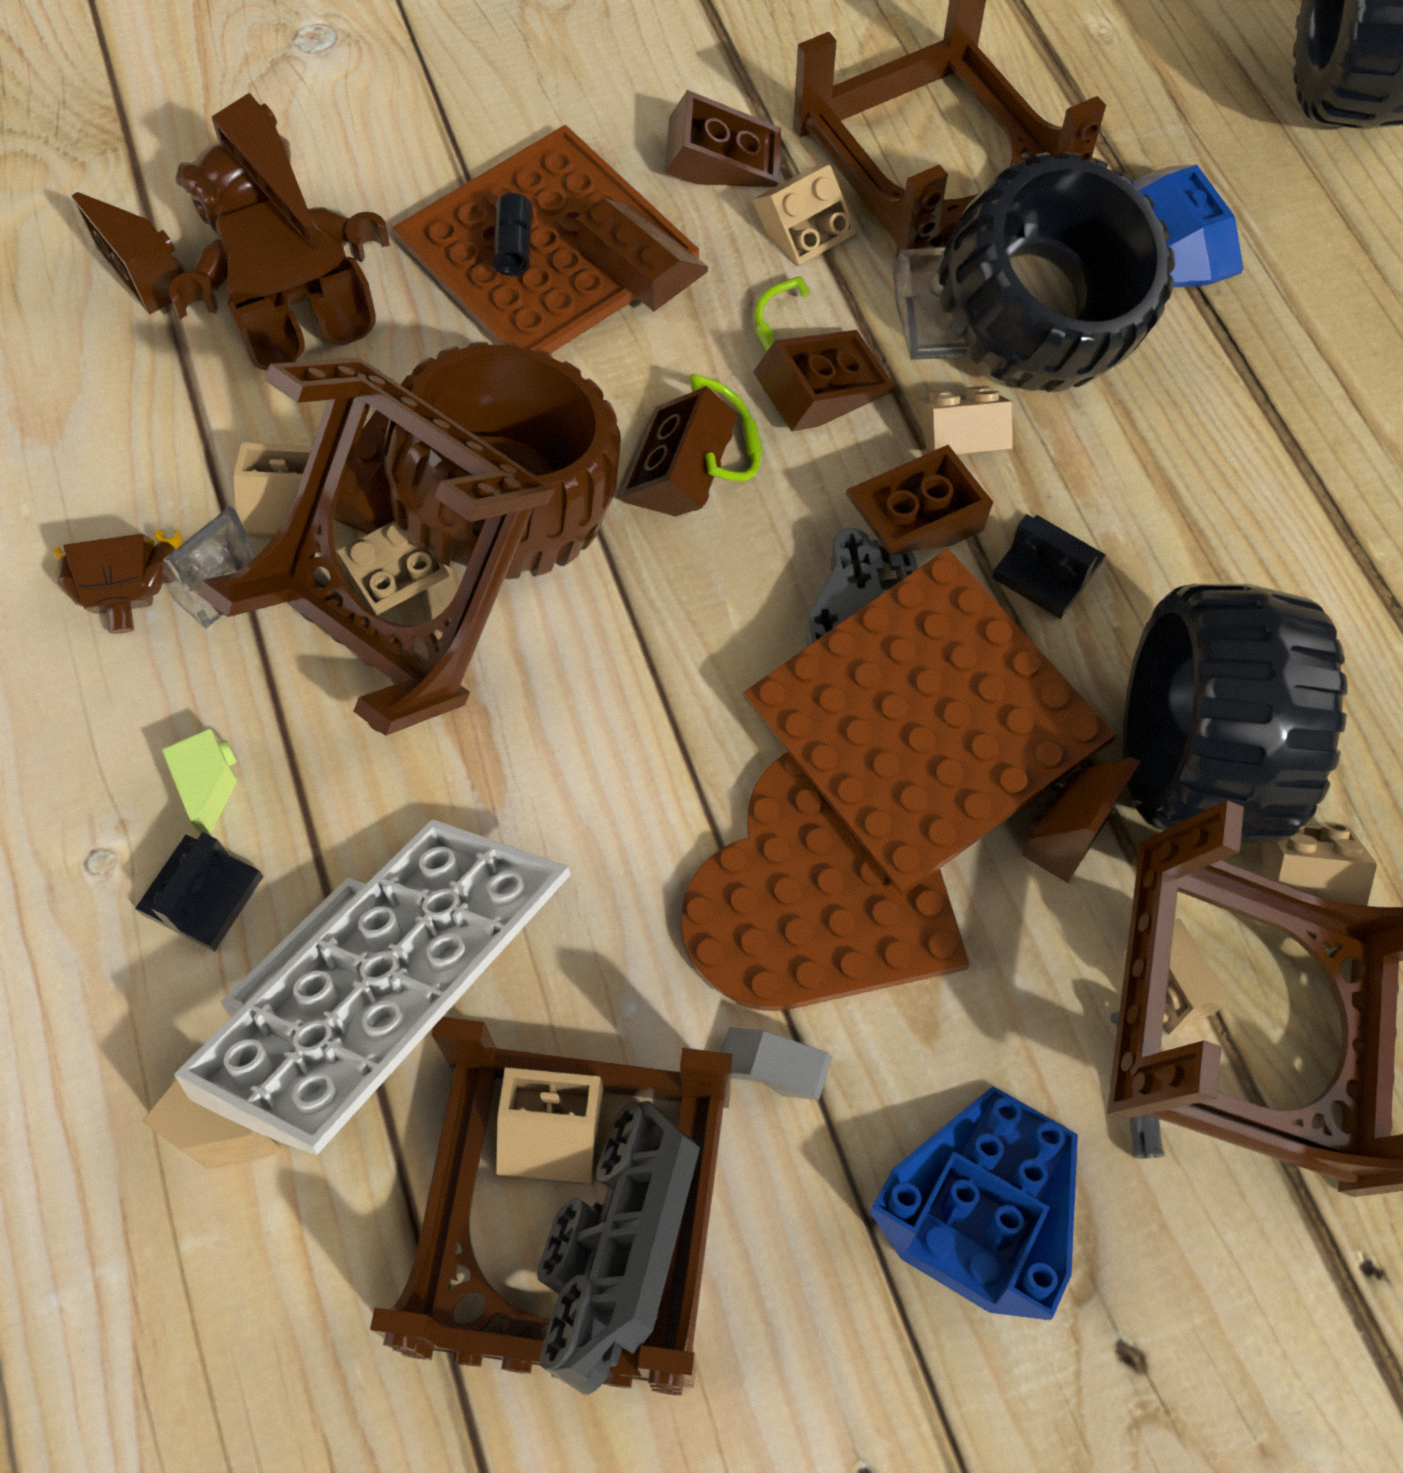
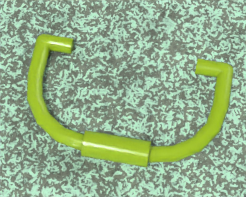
M800 276L772 286L764 291L756 302L754 311L755 332L766 352L777 339L768 323L764 321V307L770 298L794 287L798 288L802 297H807L810 291Z
M692 374L690 376L692 392L701 389V386H707L709 389L724 395L736 407L743 420L741 426L747 455L751 459V465L748 470L734 472L717 467L714 453H707L705 460L709 475L736 482H745L754 478L760 468V457L763 455L756 420L752 419L747 406L728 386L716 380Z

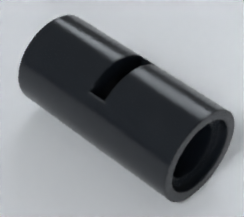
M504 194L496 201L492 263L498 272L507 276L522 275L530 267L532 203L521 194Z

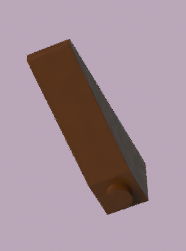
M248 93L211 116L220 143L311 249L318 246L314 223L275 126L277 125V120L271 109L265 103L260 105Z

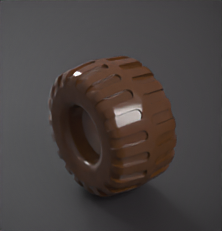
M488 342L470 343L467 348L460 349L457 346L441 350L437 355V359L432 357L424 359L416 365L412 374L407 375L400 385L555 488L548 505L534 507L505 579H518L521 572L530 571L534 577L544 575L552 571L555 563L559 566H565L579 556L581 550H585L594 541L617 487L621 444L617 417L611 403L603 400L604 395L601 388L593 380L584 379L581 376L580 369L565 361L562 363L552 358V354L540 349L533 351L519 347L520 344L503 342L502 345H488ZM389 419L383 443V462L386 496L389 504H391V511L395 521L401 529H408V537L416 547L422 551H426L429 548L432 549L436 561L448 567H452L454 563L467 567L486 519L469 522L434 497L441 481L470 476L472 474Z

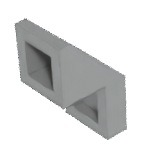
M729 1027L721 1049V1053L732 1054V1079L762 1082L781 1096L818 1101L832 1059V1055L825 1051L765 1030Z

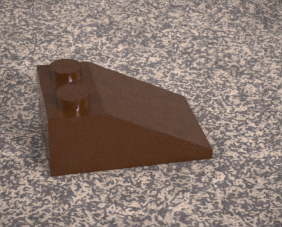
M687 90L669 117L665 172L699 185L776 187L779 184L781 128Z
M80 192L72 194L71 196L96 248L149 315L172 303L168 291L169 285L175 277L185 273L177 258L171 255L175 251V247L164 230L157 232L146 218Z
M857 330L775 340L753 371L791 432L824 425L892 393L896 388Z
M949 445L846 490V496L889 554L948 547L984 531L993 505L991 498Z
M1130 757L1074 771L1065 785L1057 782L1044 801V805L1049 807L1044 818L1042 819L1035 815L1022 838L1029 841L1022 856L1069 883L1112 814L1140 761Z

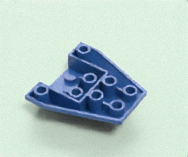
M1198 165L1169 166L1139 176L1134 180L1132 186L1142 196L1146 193L1156 205L1153 212L1157 219H1163L1168 227L1170 236L1166 241V246L1172 248L1175 254V267L1169 274L1174 279L1173 287L1211 285L1242 273L1243 263L1235 216Z
M992 1086L892 1169L870 1213L903 1261L987 1312L1051 1320L1072 1275L1078 1134Z

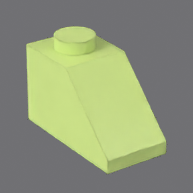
M211 728L162 749L191 823L200 834L204 832L208 835L212 833L237 783L231 766L238 763L228 740L220 742Z

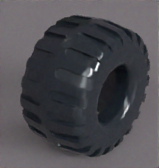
M1302 0L1300 14L1297 15L1295 25L1297 37L1293 45V57L1296 59V65L1293 68V78L1297 85L1296 97L1304 114L1319 124L1360 130L1403 126V0Z
M1047 152L1030 156L1025 162L1019 161L1010 165L968 204L946 244L944 258L939 268L938 281L941 286H944L939 295L942 312L945 314L950 313L952 316L948 328L956 341L962 338L969 346L966 355L976 365L982 360L993 368L990 375L999 381L1005 382L1009 378L1017 380V388L1028 391H1036L1043 385L1047 392H1060L1067 390L1071 386H1083L1129 357L1164 313L1165 304L1170 299L1174 279L1169 274L1175 267L1174 250L1166 246V241L1170 236L1168 227L1163 219H1157L1153 212L1156 205L1146 193L1142 196L1132 186L1134 180L1124 172L1117 175L1107 169L1108 163L1101 159L1093 157L1088 161L1080 160V155L1074 152H1060L1053 159L1052 155ZM1033 255L1047 259L1061 269L1073 286L1076 297L1075 317L1072 319L1058 314L1031 295L1017 277L1009 259L1014 256Z
M1190 584L1174 588L1157 604L1151 618L1143 629L1134 655L1127 686L1123 720V758L1133 757L1140 761L1127 786L1131 792V799L1135 808L1147 824L1164 831L1229 800L1244 806L1241 842H1272L1292 837L1312 819L1317 810L1316 804H1320L1324 800L1330 788V781L1328 780L1330 771L1335 770L1339 762L1341 751L1337 749L1340 732L1345 731L1347 714L1342 712L1343 696L1348 694L1347 676L1341 672V665L1345 661L1343 647L1339 639L1336 638L1337 630L1334 623L1318 603L1306 597L1253 584Z

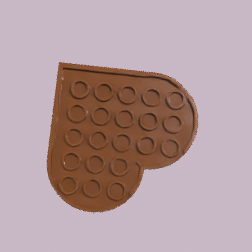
M788 752L776 759L764 771L754 787L748 806V838L731 843L709 857L693 876L682 904L681 928L683 943L693 968L712 990L714 988L724 996L736 1001V1004L750 1009L762 1011L789 1010L964 971L970 965L941 870H937L902 896Z

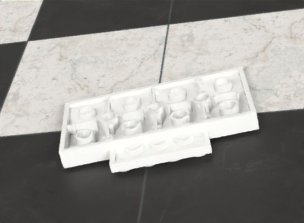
M432 819L367 884L347 877L220 1001L227 1014L232 1017L174 1074L189 1100L252 1131L286 1145L318 1155L570 877L569 867Z

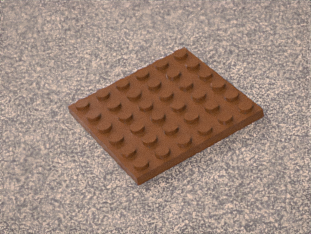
M566 124L392 227L395 238L498 345H502L503 342L520 344L519 347L533 351L540 349L550 354L637 299V297L579 250L576 217L603 198L634 206L699 259V248ZM508 193L521 194L532 203L530 267L524 274L518 276L501 274L494 268L492 263L496 201L499 197Z
M949 548L939 553L743 692L745 700L902 896L1112 743L1116 736Z

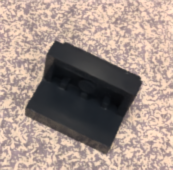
M1026 514L1017 526L1011 548L994 569L992 579L1061 619L1101 566L1106 554L1037 514L1034 518Z
M204 832L201 833L198 839L185 834L135 909L141 915L215 952L264 876L258 869L231 857L218 839Z

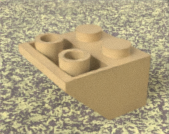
M830 164L809 168L752 199L766 234L796 266L803 264L857 233Z
M974 386L966 388V394L952 395L951 390H934L928 392V398L917 399L928 452L949 445L955 454L1013 449L1012 401L1000 396L999 391H990L989 386Z
M240 443L233 474L236 532L238 536L273 538L293 504L312 446Z
M396 521L337 550L347 578L365 606L376 615L450 577L445 566L435 560L434 551L430 548L422 551L416 547L408 537V529H401Z
M1325 822L1323 826L1306 824L1292 837L1280 841L1261 842L1262 877L1323 899L1354 905H1368L1377 863L1348 826L1336 822Z
M1180 918L1174 919L1163 1025L1169 1035L1217 1013L1229 1001L1228 996ZM1126 948V950H1125V951L1123 952V954H1122L1123 957H1124V960H1123L1124 968H1125V962H1126L1127 948Z
M505 1067L497 1119L496 1175L592 1185L604 1095L601 1077Z
M177 1079L142 1120L143 1123L207 1169L274 1156L280 1149L269 1137L252 1131L189 1100Z

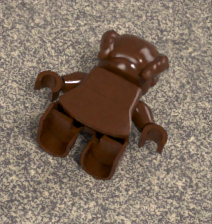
M279 134L291 163L290 143L288 139ZM220 141L209 145L201 151L194 162L180 163L175 177L176 183L187 193H190L200 218L206 224H210L211 228L220 238L202 248L192 272L178 275L169 285V296L180 320L187 316V306L195 301H204L208 312L216 314L218 305L214 291H217L227 279V290L230 296L228 305L232 318L251 362L261 370H268L270 364L295 362L301 357L305 349V340L294 313L289 309V305L306 299L311 303L314 318L326 341L335 345H346L364 338L371 332L376 323V314L369 283L357 261L362 263L365 258L362 245L364 242L376 241L382 247L390 246L386 224L380 215L374 212H360L349 219L325 207L309 208L308 211L314 223L318 246L311 249ZM347 243L349 244L351 255L354 258H346L344 246H346Z

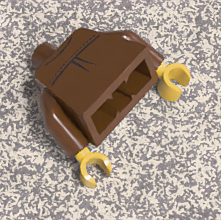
M157 530L155 532L158 543L156 546L152 539L141 533L79 543L72 542V544L63 545L64 552L60 547H56L53 552L59 560L57 583L76 605L83 606L85 610L94 614L106 613L109 633L118 634L134 631L132 609L152 605L153 596L159 593L174 557L184 549L180 530H176L175 535L169 539H166L164 530Z

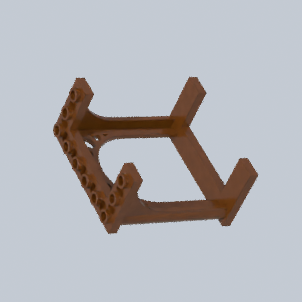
M949 0L942 41L834 86L837 44L834 36L830 32H826L798 44L793 130L800 138L808 134L814 138L897 243L896 260L903 269L915 263H922L931 256L944 251L959 218L977 194L964 198L944 199L948 174L940 164L907 178L906 189H902L881 172L841 120L955 73L1005 131L1012 150L1010 165L1019 161L1025 162L1030 156L1047 152L1052 155L1053 159L1060 152L1078 153L1080 160L1088 161L1093 156L1106 104L1096 96L1068 108L1062 127L1053 125L1040 117L978 47L986 0ZM1027 153L1028 157L1023 158L1021 155Z
M359 357L270 364L265 381L295 402L328 401L295 499L287 517L275 536L251 562L236 573L202 580L198 595L210 603L218 613L227 617L287 602L301 612V615L306 620L316 623L328 632L333 640L344 644L358 654L364 663L375 667L389 677L394 685L358 697L353 710L354 713L368 722V725L373 730L385 736L464 706L470 691L461 685L529 518L534 507L549 504L555 488ZM370 406L472 474L470 476L441 481L434 498L469 522L486 519L453 600L440 615L420 625H402L390 622L366 607L346 581L335 551L333 534L335 508ZM321 546L324 552L323 556L315 557V554L320 552ZM318 567H324L330 573L331 580L327 587L313 578L314 571ZM435 630L442 632L439 640L434 635ZM397 635L402 639V642L394 636ZM416 635L421 637L427 646L428 661L415 652L414 639Z
M1229 800L1141 841L1107 1114L1121 1119L1148 1115L1337 1179L1339 1180L1338 1192L1352 1197L1403 1191V1134L1391 1136L1393 1125V1084L1395 1080V1039L1397 1035V994L1399 991L1398 970L1399 962L1403 961V907L1363 906L1323 899L1221 861L1240 852L1244 806ZM1177 892L1283 932L1299 943L1323 971L1338 1005L1342 1027V1047L1334 1077L1325 1091L1310 1104L1296 1110H1273L1218 1092L1222 1047L1205 1040L1160 1052ZM1324 945L1327 947V949H1331L1334 947H1338V949L1333 951L1330 954V956H1328L1325 952ZM1346 958L1352 959L1351 983L1346 982L1340 974V966ZM1333 1102L1338 1103L1343 1108L1342 1131L1332 1117L1331 1107ZM1314 1115L1318 1117L1319 1128L1312 1127Z
M442 1017L433 1027L432 1037L452 1069L453 1076L418 1249L409 1278L400 1298L391 1309L374 1307L370 1330L384 1338L383 1346L393 1348L392 1351L400 1352L402 1356L432 1360L433 1351L453 1353L451 1363L481 1367L483 1358L502 1360L501 1370L522 1374H531L532 1365L540 1366V1353L544 1343L541 1330L544 1326L549 1325L551 1319L524 1312L502 1298L482 1273L471 1242V1207L495 1079H503L505 1067L600 1076L604 1092L681 1102L678 1128L690 1136L700 1147L653 1332L634 1355L622 1347L618 1365L610 1368L609 1375L603 1382V1385L632 1388L633 1379L648 1381L652 1392L682 1396L683 1386L694 1388L696 1359L693 1345L723 1109H729L732 1054L682 1048L680 1072L499 1049L496 1048L485 1022ZM460 1243L462 1253L457 1254L458 1244ZM457 1267L467 1268L470 1271L469 1281L458 1284L450 1291L451 1280L458 1281ZM474 1292L485 1295L486 1308L478 1319L468 1324H459L455 1321L453 1316L454 1308L464 1296ZM495 1314H504L510 1318V1326L504 1332H502L503 1327L501 1325L493 1326L487 1332H480L489 1325ZM531 1328V1339L522 1338L521 1336Z

